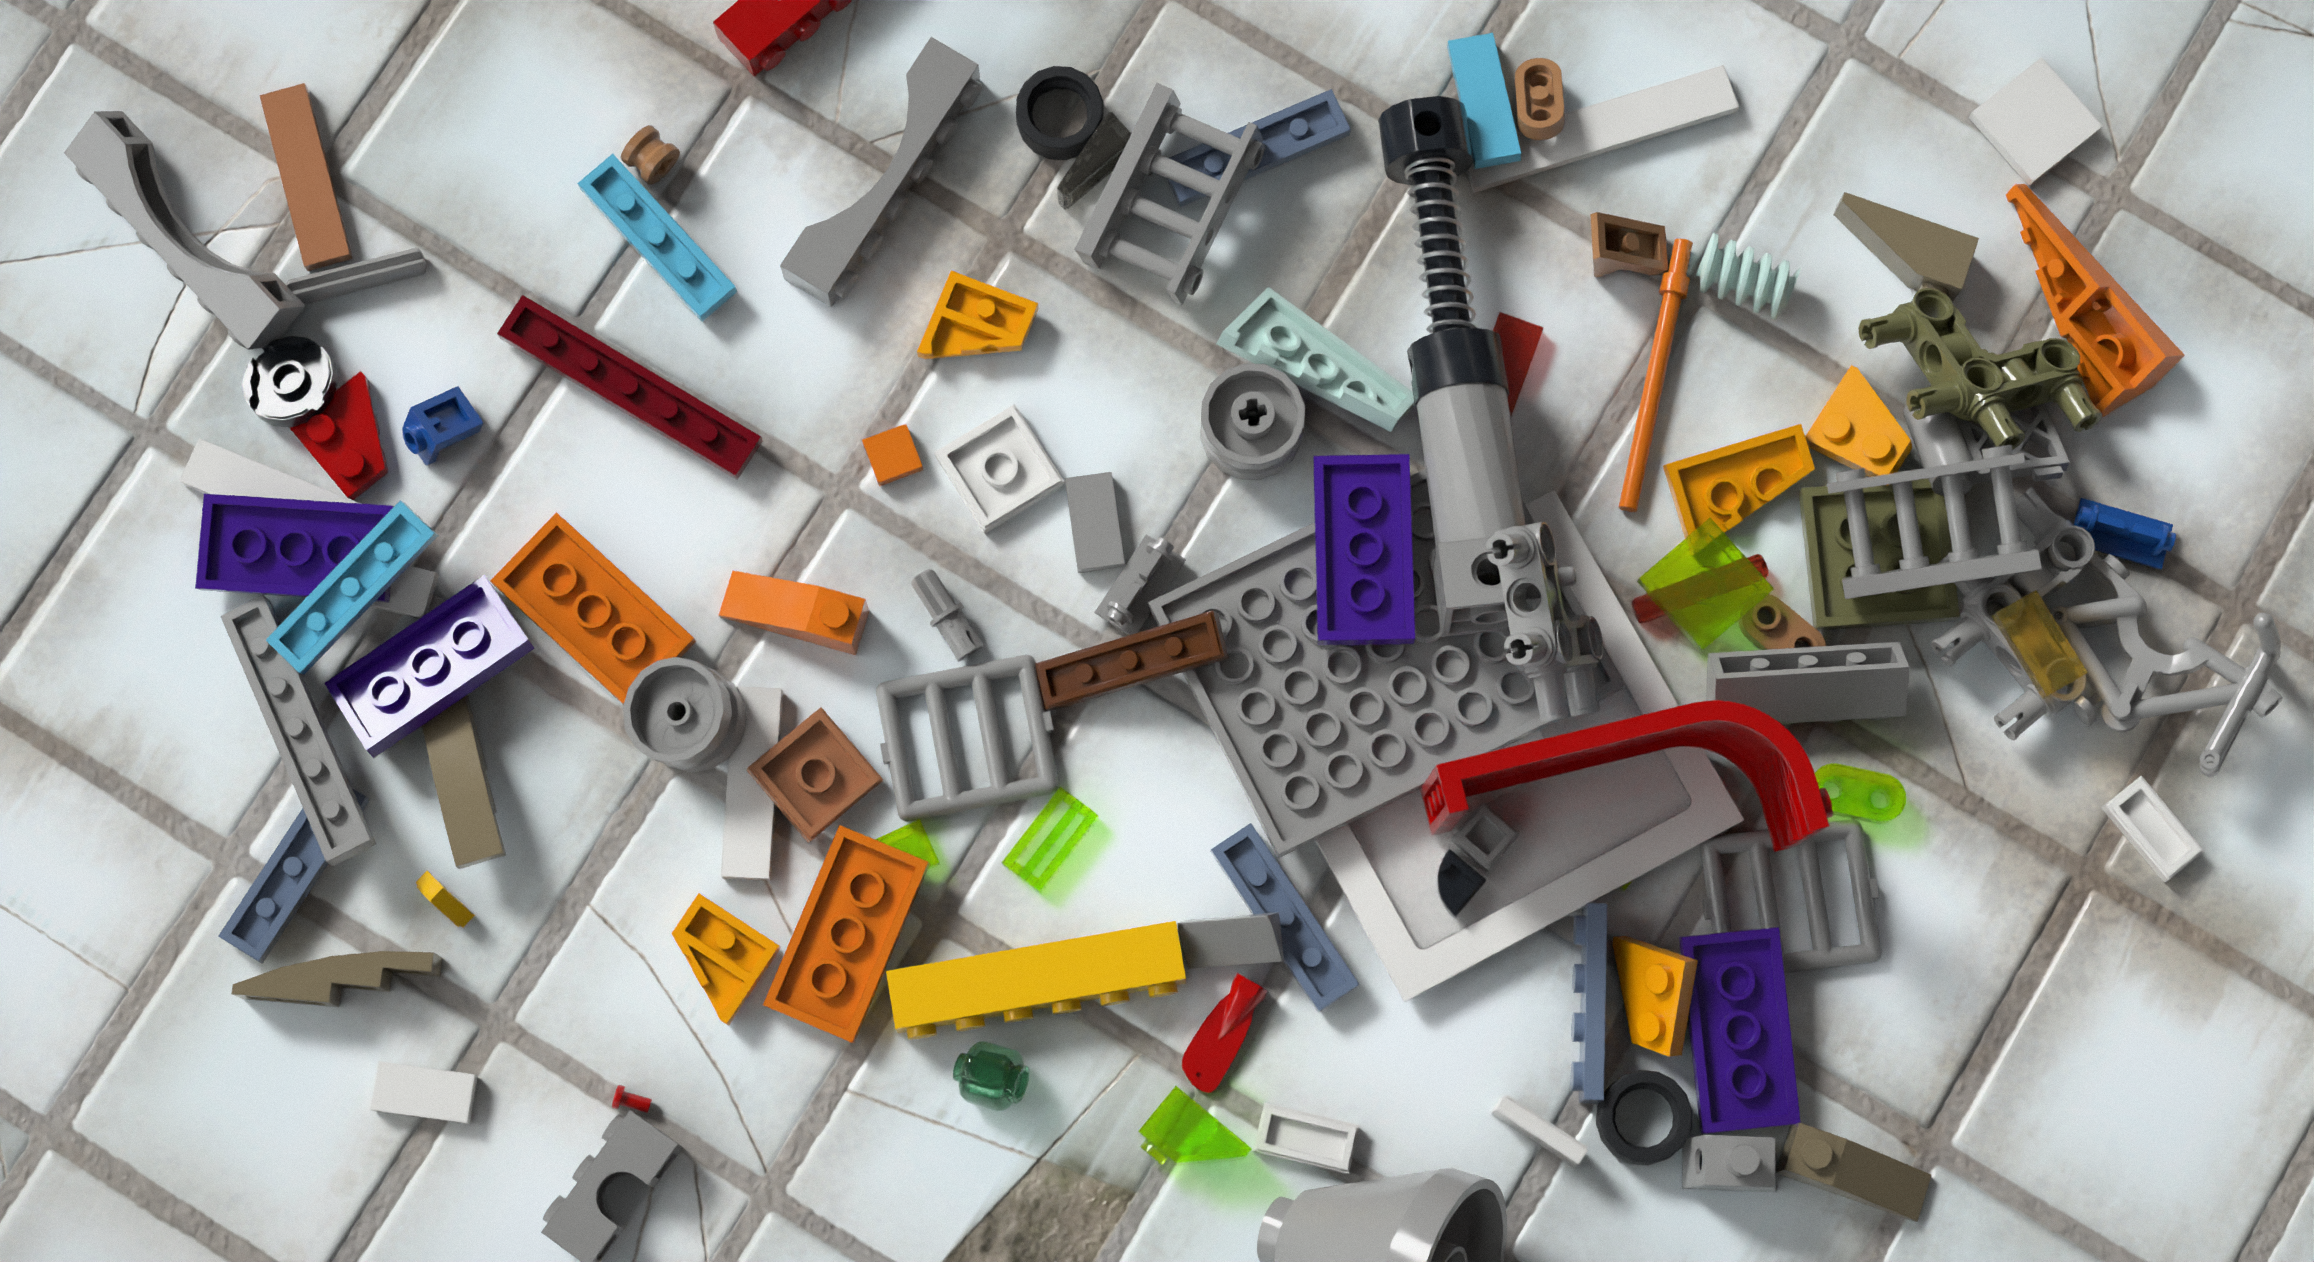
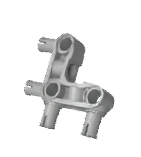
M2033 487L2017 498L2015 503L2017 516L2036 537L2034 541L2036 546L2034 548L2039 550L2042 569L2000 575L1996 579L1994 577L1954 582L1965 596L1962 599L1965 604L1963 605V612H1961V620L1931 642V646L1936 654L1950 643L1954 644V647L1940 658L1945 664L1952 666L1956 663V660L1978 642L1982 641L2024 689V694L2001 713H1997L1994 716V721L1999 729L2013 718L2017 719L2015 723L2003 732L2011 740H2016L2021 733L2043 715L2047 717L2056 715L2083 693L2087 683L2086 673L2082 666L2079 665L2073 653L2064 643L2058 644L2037 620L2038 612L2035 609L2038 607L2037 601L2050 590L2055 592L2078 575L2091 560L2095 551L2094 540L2084 528L2073 526L2069 520L2066 521L2064 518L2059 520L2036 494ZM2059 542L2068 543L2073 547L2076 555L2075 561H2068L2060 555L2058 550ZM1948 555L1939 563L1949 562ZM1987 600H1994L2002 605L2005 613L2004 620L1995 619L1988 613L1986 607ZM2052 673L2058 674L2065 679L2068 688L2066 694H2059L2053 690L2050 685V675Z
M1543 521L1523 526H1512L1496 531L1487 540L1486 550H1493V554H1487L1491 563L1498 566L1510 635L1505 640L1504 649L1510 648L1511 653L1505 655L1510 663L1516 665L1524 674H1527L1528 679L1533 678L1540 722L1601 711L1593 674V668L1597 667L1596 662H1599L1598 659H1601L1603 655L1601 629L1593 616H1566L1557 576L1558 567L1555 542L1550 527ZM1531 584L1535 585L1541 593V602L1536 610L1532 609L1526 601V591ZM1563 673H1564V678H1565L1566 689H1567L1568 700H1569V705H1570V711H1571V712H1569V706H1568V701H1567V695H1566V690H1565V684H1564V679H1563Z

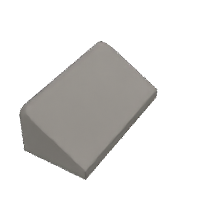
M1279 912L1191 919L1177 922L1178 933L1189 969L1284 961Z

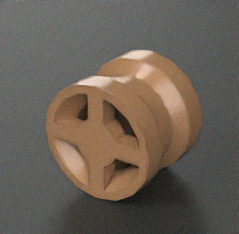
M648 125L639 130L629 140L620 158L628 167H636L640 170L641 178L648 185H653L664 178L673 168L679 158L680 151L672 143L665 144L660 139L659 131L652 125Z

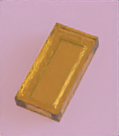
M2037 590L1991 616L2042 699L2088 673Z

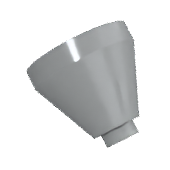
M1454 1168L1309 1189L1302 1192L1295 1200L1278 1197L1272 1202L1260 1226L1257 1240V1255L1260 1262H1504L1507 1240L1505 1200L1500 1187L1494 1181Z

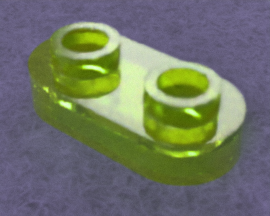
M1838 763L1823 765L1814 772L1819 789L1823 788L1826 782H1832L1839 788L1838 797L1830 798L1833 815L1874 824H1885L1899 816L1906 805L1905 789L1901 782L1891 775ZM1879 792L1885 796V808H1877L1872 804V793Z

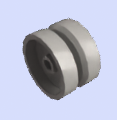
M1244 363L1225 370L1210 383L1202 400L1200 439L1207 457L1220 471L1237 479L1261 480L1281 472L1293 461L1302 443L1305 405L1298 387L1284 372L1266 364ZM1248 419L1257 420L1259 425L1249 426Z
M680 657L658 660L642 670L628 688L623 706L625 730L638 750L650 759L664 763L672 768L692 773L713 769L727 760L740 744L746 725L744 700L735 684L719 672L707 668L697 661Z

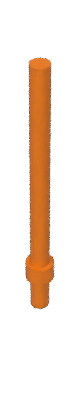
M1686 239L1674 240L1668 272L1663 273L1659 294L1663 297L1618 506L1619 509L1627 512H1637L1680 303L1682 299L1687 298L1690 278L1686 275L1693 242Z

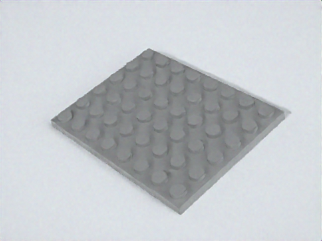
M1426 469L1410 476L1415 615L1414 644L1318 645L1315 522L1148 602L1149 609L1158 626L1212 610L1218 612L1229 659L1182 673L1278 858L1421 789L1437 764L1502 749L1561 720L1540 722L1533 678L1528 679L1527 674H1524L1516 665L1510 663L1505 655L1511 653L1510 648L1504 649V643L1510 635V630L1441 637L1433 579L1436 543ZM1523 502L1526 525L1535 523ZM1560 587L1563 609L1566 612V616L1586 615L1571 587ZM1604 647L1602 658L1598 659L1599 662H1596L1597 667L1593 668L1598 701L1622 690L1624 686ZM1563 673V679H1564V684H1565V690H1566V695H1567V701H1568V706H1569V712H1571V711H1570L1569 700H1568L1567 689H1566L1565 678H1564V673Z

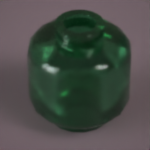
M979 1041L967 1053L962 1052L958 1056L953 1069V1079L958 1082L959 1093L963 1100L995 1111H1004L1013 1103L1017 1104L1022 1100L1030 1075L1029 1068L1024 1065L1019 1051L987 1041Z

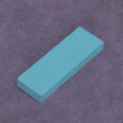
M1488 33L1449 40L1447 50L1460 102L1464 103L1467 111L1475 169L1521 161V149L1494 34Z

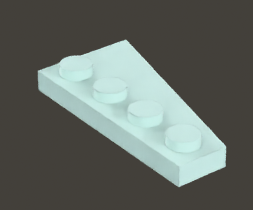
M1269 287L1222 332L1216 343L1254 364H1266L1284 372L1294 384L1390 432L1414 406L1413 392Z

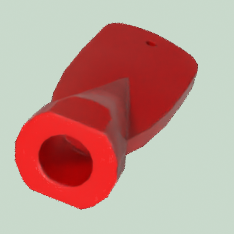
M1239 973L1236 974L1232 981L1230 993L1206 1017L1182 1058V1068L1188 1080L1193 1086L1203 1092L1211 1093L1221 1083L1245 1040L1252 1022L1254 1008L1264 1000L1269 992Z

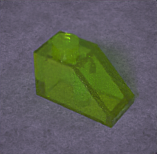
M1177 1086L1172 1089L1138 1131V1135L1145 1140L1140 1148L1161 1166L1167 1159L1175 1166L1244 1160L1252 1151L1251 1147Z

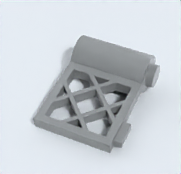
M2046 404L2030 407L2035 417L2031 425L2010 415L2019 429L2025 434L2024 441L2012 450L2013 454L2024 453L2025 463L2010 465L2011 478L2032 476L2034 482L2061 478L2063 471H2067L2070 461ZM1907 405L1903 410L1904 419L1924 468L1983 459L1981 455L1983 447H1995L1986 431L1967 420L1958 418L1954 414L1945 412L1917 420L1912 416L1914 411L1910 412ZM2029 440H2032L2047 448L2051 457L2037 458L2024 451L2023 448ZM1990 468L1961 473L1963 493L1969 492L1975 483L1992 481ZM1941 476L1928 478L1935 494L1944 496Z

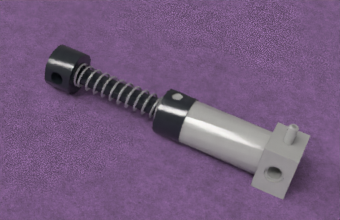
M1433 96L1408 99L1392 105L1382 112L1378 123L1387 177L1396 183L1413 185L1407 194L1415 198L1416 204L1409 210L1418 217V221L1412 225V228L1420 232V238L1414 244L1422 249L1423 254L1416 261L1420 265H1424L1425 272L1419 276V279L1427 283V289H1425L1421 296L1428 299L1430 304L1423 312L1432 319V323L1426 328L1427 332L1432 334L1413 342L1408 348L1407 354L1412 374L1411 384L1414 405L1418 410L1436 543L1433 579L1441 637L1509 630L1498 566L1491 563L1488 559L1487 554H1493V550H1486V543L1496 531L1512 526H1523L1526 523L1508 404L1509 387L1503 359L1502 340L1500 334L1489 329L1477 328L1471 323L1476 317L1475 310L1469 306L1474 296L1471 291L1466 289L1472 280L1470 275L1464 272L1469 265L1468 259L1462 255L1467 245L1464 240L1459 238L1464 231L1463 224L1457 221L1462 211L1455 204L1460 195L1458 190L1452 186L1456 183L1457 177L1468 171L1474 162L1467 111L1464 103L1455 98ZM1572 566L1558 568L1559 587L1573 586L1576 583L1575 569ZM1531 584L1526 591V601L1532 609L1536 610L1541 602V593L1535 585Z

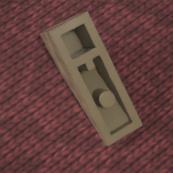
M1844 192L1833 215L1908 288L1917 291L1924 288L1936 289L1946 294L1952 302L1955 300L1963 288L1979 238Z
M1800 1122L1789 1127L1776 1169V1173L1914 1222H1918L1932 1176L1927 1172L1851 1140Z

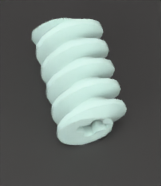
M1713 232L1696 273V276L1700 277V291L1706 293L1714 283H1717L1718 298L1723 300L1732 289L1736 290L1735 305L1741 306L1751 296L1753 297V312L1759 313L1767 303H1770L1771 319L1776 320L1784 311L1790 299L1801 267L1792 276H1789L1790 262L1784 259L1773 270L1772 255L1769 253H1765L1755 263L1754 248L1750 246L1739 256H1736V241L1732 239L1722 249H1718L1719 235Z

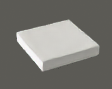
M2042 57L1971 112L1968 117L2029 187L2098 133L2103 127Z
M1015 404L934 452L936 459L984 534L1065 486L1063 478Z

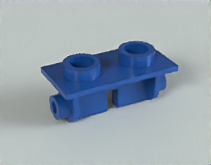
M2080 498L2073 526L2084 528L2090 533L2094 540L2095 551L2156 569H2162L2166 551L2172 550L2176 539V533L2172 532L2173 524Z

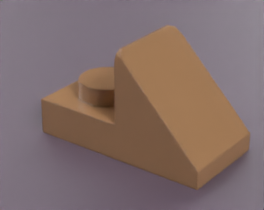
M1600 212L1590 214L1594 277H1601L1620 269L1653 276L1668 271L1665 226Z

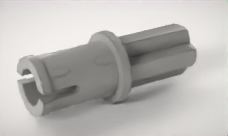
M932 569L925 570L911 581L912 587L933 618L930 621L931 627L938 628L958 662L974 654L984 646L961 611L964 606L962 603L955 604L935 571Z

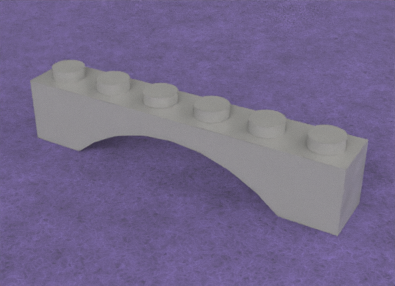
M930 37L906 74L909 95L907 122L900 146L886 172L873 188L851 207L827 220L805 227L780 264L786 281L830 307L833 306L838 297L844 299L850 293L858 277L854 272L864 258L870 260L875 255L883 239V236L880 235L881 231L889 220L895 222L900 217L908 201L905 195L915 181L920 184L924 180L932 166L933 160L930 157L938 144L945 146L949 142L957 128L958 122L955 118L963 106L970 108L981 92L982 83H980L979 65L933 37Z
M94 111L64 152L76 166L75 169L78 175L88 183L93 184L106 198L108 207L116 214L124 217L137 231L138 239L147 247L154 249L167 263L168 271L175 278L189 286L198 296L199 304L209 313L216 315L229 329L228 334L234 342L250 350L264 348L270 342L280 339L306 306L275 273L258 272L234 265L211 252L195 238L177 216L164 191L156 167L153 143L123 111Z

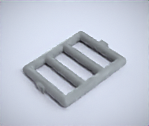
M1021 655L885 681L878 684L876 687V697L885 743L880 744L884 765L889 764L898 816L901 820L910 822L1050 795L1058 790L1059 781L1049 734L1054 732L1050 711L1045 712L1035 666L1036 662L1032 656ZM1019 675L1038 777L1010 782L991 681ZM972 684L991 786L962 791L944 690ZM925 693L943 796L915 801L896 699Z
M1855 819L1828 822V828L1797 845L1813 950L1784 954L1768 850L1773 848L1768 829L1717 835L1700 844L1707 899L1702 900L1705 920L1711 919L1712 932L1732 931L1721 854L1749 851L1760 927H1779L1784 973L1877 962L1882 956L1874 900L1879 898L1877 879H1870L1861 823ZM1844 840L1861 944L1832 948L1816 843Z

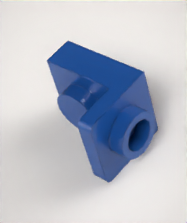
M456 386L410 407L402 427L403 439L408 449L413 454H418L423 463L428 466L436 462L440 450L479 433L484 423L459 386Z

